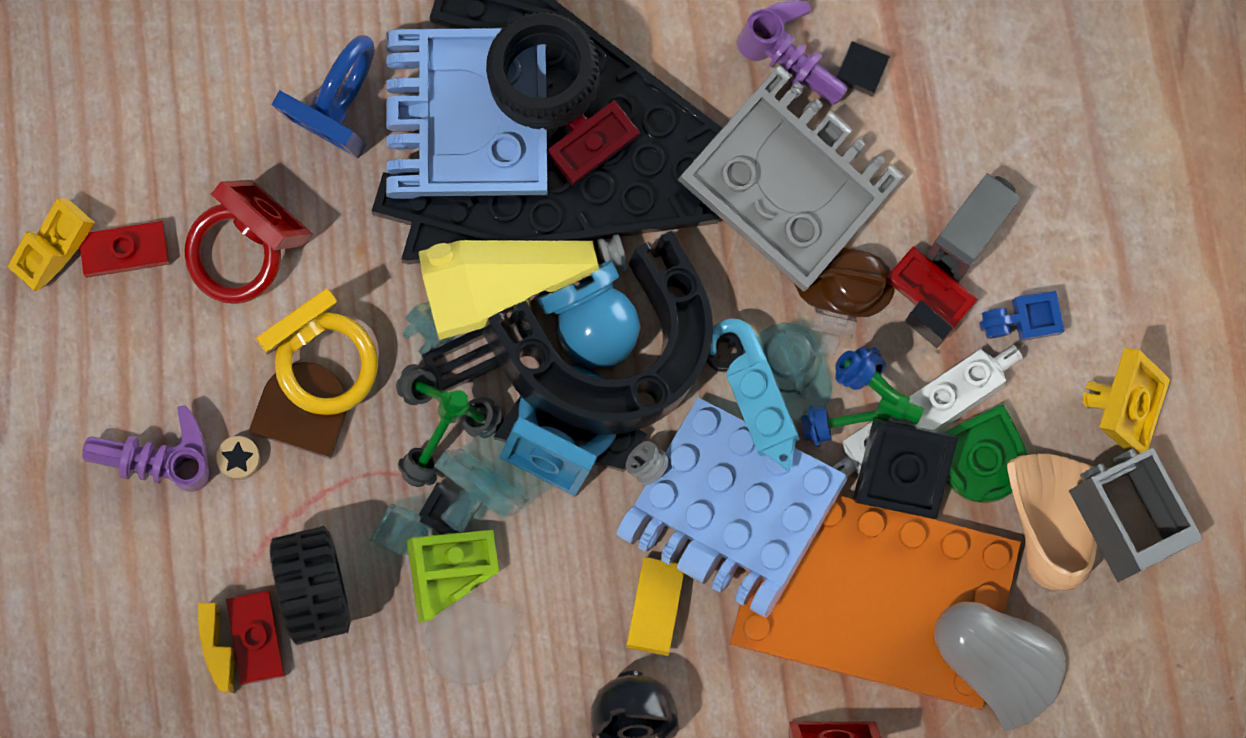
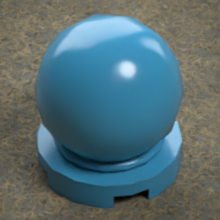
M612 261L600 264L598 270L578 281L579 284L575 286L571 284L555 292L547 291L537 298L544 315L552 312L556 315L559 314L556 331L561 348L572 361L589 369L613 367L627 359L637 345L641 329L635 306L624 293L612 288V282L620 277Z

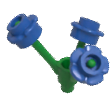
M861 347L855 352L852 350L846 351L838 358L835 366V378L839 384H843L845 387H850L853 390H858L868 385L882 396L875 411L829 419L826 407L814 409L812 405L809 406L808 414L801 416L805 440H813L815 446L820 447V442L832 440L831 428L873 421V418L889 420L890 417L899 421L905 418L918 424L924 408L909 402L910 397L899 393L881 376L886 368V362L881 358L878 348L872 347L867 349L866 347Z

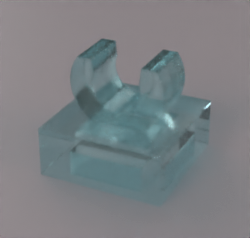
M429 301L415 306L405 317L411 325L404 330L403 336L408 339L419 332L425 338L424 345L418 351L421 355L452 341L455 337L439 340Z
M391 503L370 541L396 554L404 553L409 555L407 540H409L412 533L415 532L427 536L429 531L425 526L418 524L421 516L407 508Z

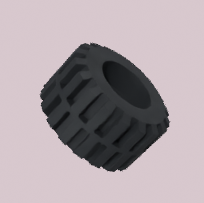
M324 526L272 538L269 548L272 573L281 613L291 640L296 645L348 633L351 624L349 607L339 561L329 531Z

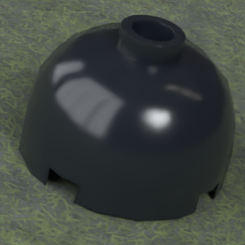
M639 671L620 673L616 679L611 680L598 690L591 706L590 724L592 738L597 736L599 738H673L679 731L678 712L671 693L664 684L651 677L643 676V673Z

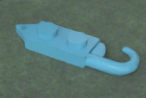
M740 319L723 320L713 327L709 354L715 355L717 353L716 344L721 335L732 332L739 336L745 353L737 357L730 364L727 371L728 381L760 456L766 455L790 472L795 442L800 440L756 332L748 323ZM783 457H788L785 462H781Z

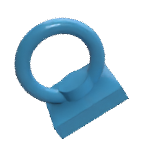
M570 365L572 368L585 375L598 379H603L591 370H588L580 366ZM521 397L519 418L499 458L576 496L597 456L609 448L617 434H597L588 443L576 446L575 442L562 431L552 427H539L536 419V410Z

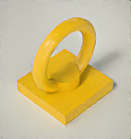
M328 288L256 337V342L266 355L277 348L275 373L278 383L287 398L299 408L318 415L339 414L357 406L371 391L378 371L377 351L366 330L349 317L329 313L338 301ZM325 330L338 331L350 338L357 347L361 359V369L355 384L347 392L332 398L316 397L306 392L296 381L292 369L294 352L311 342Z

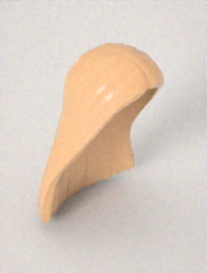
M1038 453L1017 456L1007 464L1014 501L1024 530L1027 570L1032 579L1046 589L1054 591L1076 589L1090 576L1095 562L1097 543L1068 490L1081 484L1083 480L1080 474L1094 466L1074 459L1070 460L1068 457Z

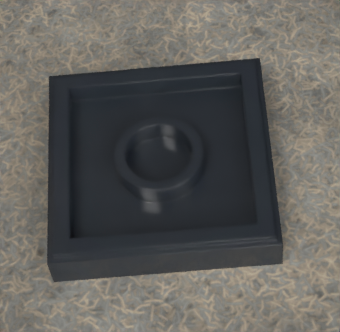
M873 418L853 495L854 502L937 519L958 437L950 433Z

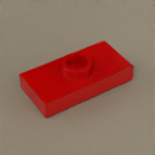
M162 221L89 232L80 245L83 275L86 278L170 265L165 226Z
M914 246L886 277V281L914 305H917L922 300L954 328L978 300Z
M270 591L226 599L240 684L247 685L285 677Z

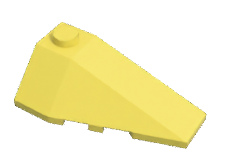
M459 240L448 244L439 243L429 249L419 251L422 276L439 340L482 329L485 327L487 319L492 315L511 306L514 308L515 305L525 300L529 306L528 299L531 296L544 290L555 292L590 276L591 273L599 269L592 241Z

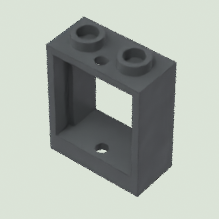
M1134 448L1111 459L1114 467L1107 470L1104 464L1101 463L1080 474L1083 482L1068 490L1117 582L1203 540L1154 448L1137 455ZM1127 474L1163 539L1140 552L1136 551L1102 487Z

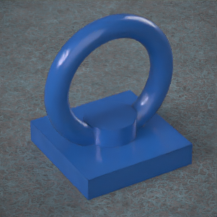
M360 35L345 46L330 68L318 96L314 95L309 105L300 102L279 90L271 105L286 119L352 156L359 158L366 143L353 130L345 127L342 123L347 116L346 110L355 99L370 69L375 50L373 40L369 36ZM351 69V71H350V73H349V75H348V77H347V79H346L344 85L342 86L341 90H340L339 93L337 94V92H338V90H339V88H340V86H341V84H342L344 78L346 77L347 73H348L349 70Z

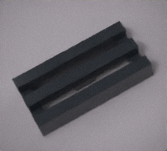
M484 328L471 331L421 355L425 365L431 369L429 372L437 380L438 390L448 392L501 367L495 356L443 381L441 376L492 353L493 351L489 344L483 345L439 367H436L434 361L485 338L482 334Z

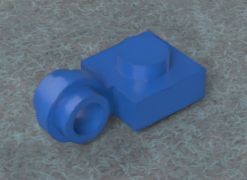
M1056 291L1015 297L1012 300L1014 315H1008L1006 308L993 309L983 312V321L979 322L980 331L985 332L987 339L1010 335V326L1017 325L1020 341L1056 336L1065 332Z

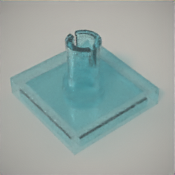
M462 448L444 452L434 465V467L462 487L451 505L441 515V518L449 526L459 532H464L465 527L482 504H485L505 519L519 513L529 500V498Z

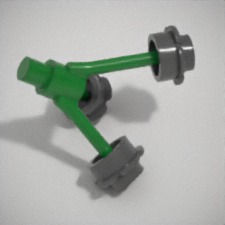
M411 364L402 370L400 379L397 380L396 390L398 395L403 397L404 402L409 405L424 404L432 398L437 399L439 402L437 411L441 418L425 449L412 448L398 462V468L402 473L403 479L414 487H422L424 485H433L438 479L435 474L440 464L433 453L450 423H456L461 419L467 434L472 437L480 436L484 439L496 433V426L502 422V411L488 397H480L468 402L467 394L462 390L449 393L438 390L437 380L429 372L431 370L425 365L418 367L416 364Z

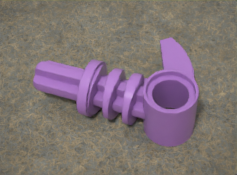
M784 1L773 4L765 9L754 11L737 38V47L740 53L752 61H762L770 57L772 59L769 63L770 67L773 68L780 64L785 70L795 76L792 86L796 81L801 85L804 83L830 104H837L847 91L846 84L818 64L822 55L816 52L807 56L803 53L806 46L801 44L795 47L792 44L795 37L788 35L784 30L786 24L811 12L809 3L805 1ZM754 31L762 33L766 39L758 37Z
M186 405L177 407L182 441L176 447L162 445L159 450H155L153 442H147L144 447H140L139 438L135 436H128L125 443L88 437L83 446V460L119 468V476L125 479H130L134 472H138L140 480H146L149 475H153L154 482L161 483L164 478H168L180 489L187 492H195L206 486L211 475L202 430ZM187 460L198 461L199 470L193 478L189 480L179 478L178 469L183 462Z

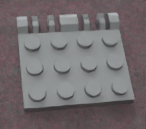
M779 64L679 177L678 181L804 292L901 181L904 175L891 164L872 185L869 180L886 161L880 154L870 159L861 174L856 171L849 163L862 152L866 142L859 136L842 156L837 154L835 150L853 129L833 111H830L813 131L810 130L806 124L823 106L817 98L804 108L803 114L799 118L792 114L786 107L799 97L804 87L796 81L778 101L774 95L792 76Z

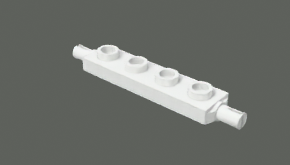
M1011 345L1008 349L992 358L982 349L978 350L910 396L909 402L924 408L918 424L905 418L899 421L890 417L888 421L941 431L1006 387L1007 381L1004 371L1023 360L1020 351H1017L1016 346ZM872 422L843 441L845 458L833 465L834 469L846 474V476L855 471L859 474Z

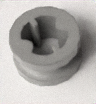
M613 235L610 241H604L603 238L597 239L602 263L612 261L616 269H621L622 272L628 271L619 235Z
M642 442L628 456L626 470L629 474L635 476L640 483L649 485L656 482L664 474L669 458L665 452L658 450L653 442Z

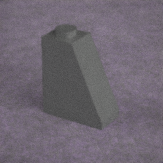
M986 173L934 241L926 257L959 283L1021 197L1015 193V187L1000 176H995L994 178Z

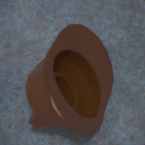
M845 247L841 249L807 290L803 292L795 284L799 296L810 306L854 317H870L880 313L890 303L894 293V287L886 281L887 275L891 272L890 268L880 257L869 252Z

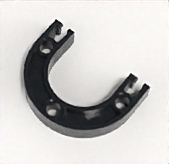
M672 231L662 235L656 248L653 250L649 242L636 247L628 263L658 314L663 335L659 359L648 369L635 376L617 380L598 379L572 368L556 353L526 300L515 305L511 317L506 319L509 328L517 326L523 338L518 343H514L501 326V322L505 321L502 312L487 319L482 333L516 391L540 414L572 430L590 434L615 435L636 431L656 423L672 412L687 396L706 364L712 343L713 319L705 287ZM651 251L654 258L661 256L667 268L666 272L659 270L648 252ZM668 286L680 288L684 296L677 297L671 294ZM524 356L532 357L538 361L540 367L535 369L524 366L520 358ZM643 392L651 395L656 404L646 405L642 403L637 393Z

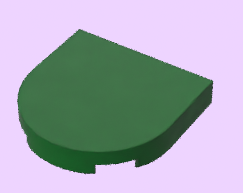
M1004 403L944 431L958 437L947 479L948 485L955 493L975 503L997 502L1012 493L1007 464L1017 456L1027 455V451Z

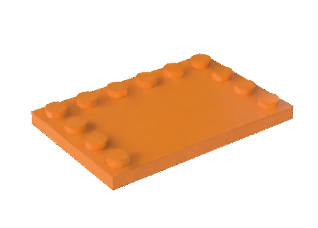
M838 495L770 615L765 618L750 610L751 602L759 587L765 581L764 579L761 580L748 603L744 604V606L739 604L729 645L982 710L985 700L954 672L942 658L934 640L935 625L945 609L963 601L981 603L1005 614L1021 542L922 516L858 504L852 498Z

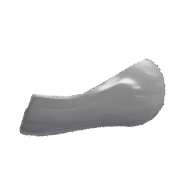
M963 601L951 605L937 619L934 640L942 658L954 672L986 701L1005 731L1029 724L1055 701L1057 693H1059L1061 688L1060 684L1064 679L1063 673L1066 670V657L1060 642L1055 637L1027 621L1003 614L977 602Z

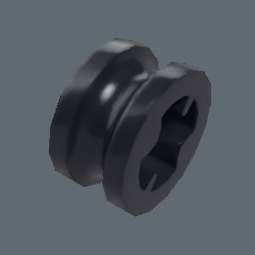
M731 332L720 336L716 349H718L719 342H728V348L733 346L736 353L730 354L728 362L719 361L720 355L715 358L710 354L706 361L712 369L718 372H727L730 364L743 354V346L740 339Z

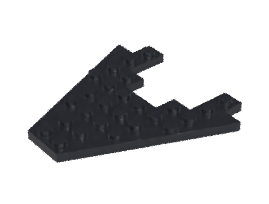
M435 0L430 14V22L453 29L505 28L512 20H517L518 17L525 14L531 15L533 12L561 14L570 18L571 21H575L591 37L599 62L600 77L598 90L593 102L583 113L588 120L615 100L639 130L640 135L574 186L571 185L547 154V195L419 196L410 199H396L386 196V178L397 175L383 172L372 207V215L411 226L401 257L402 263L408 265L420 263L419 251L429 249L439 243L448 244L459 240L591 241L601 238H613V235L616 234L621 237L718 224L720 217L678 179L723 128L556 0ZM546 44V98L558 95L569 88L580 70L578 61L571 53L561 47ZM565 125L559 128L555 127V129H548L547 149L572 131Z

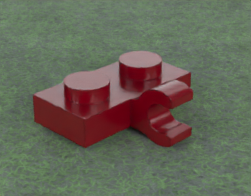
M613 100L588 120L584 114H581L579 118L565 125L572 132L547 149V154L571 185L574 186L637 139L640 132L616 101Z

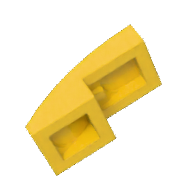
M57 198L38 233H25L7 267L33 291L41 290L74 255L95 222L69 199Z
M643 557L626 648L669 656L684 573L677 569L678 563L668 565L658 559Z
M198 602L199 636L206 665L218 690L224 694H234L235 650L231 647H219L221 607L216 603Z

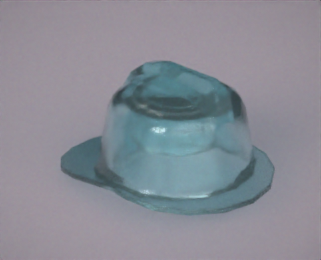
M790 323L771 325L759 334L758 340L792 420L801 421V416L808 414L809 406L813 405L814 409L825 407L830 400L832 385L821 352L811 334L799 325Z

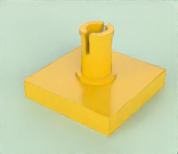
M1124 347L1113 385L1089 381L1085 389L1093 391V394L1083 392V405L1086 408L1104 410L1099 428L1125 451L1134 448L1137 455L1149 449L1170 379L1141 350Z

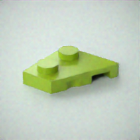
M493 530L415 537L407 540L418 623L430 621L438 613L469 594L471 590L499 573Z

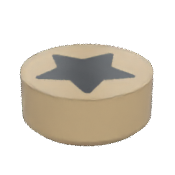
M229 437L217 449V465L221 472L230 479L245 480L254 475L260 466V452L257 446L246 437Z

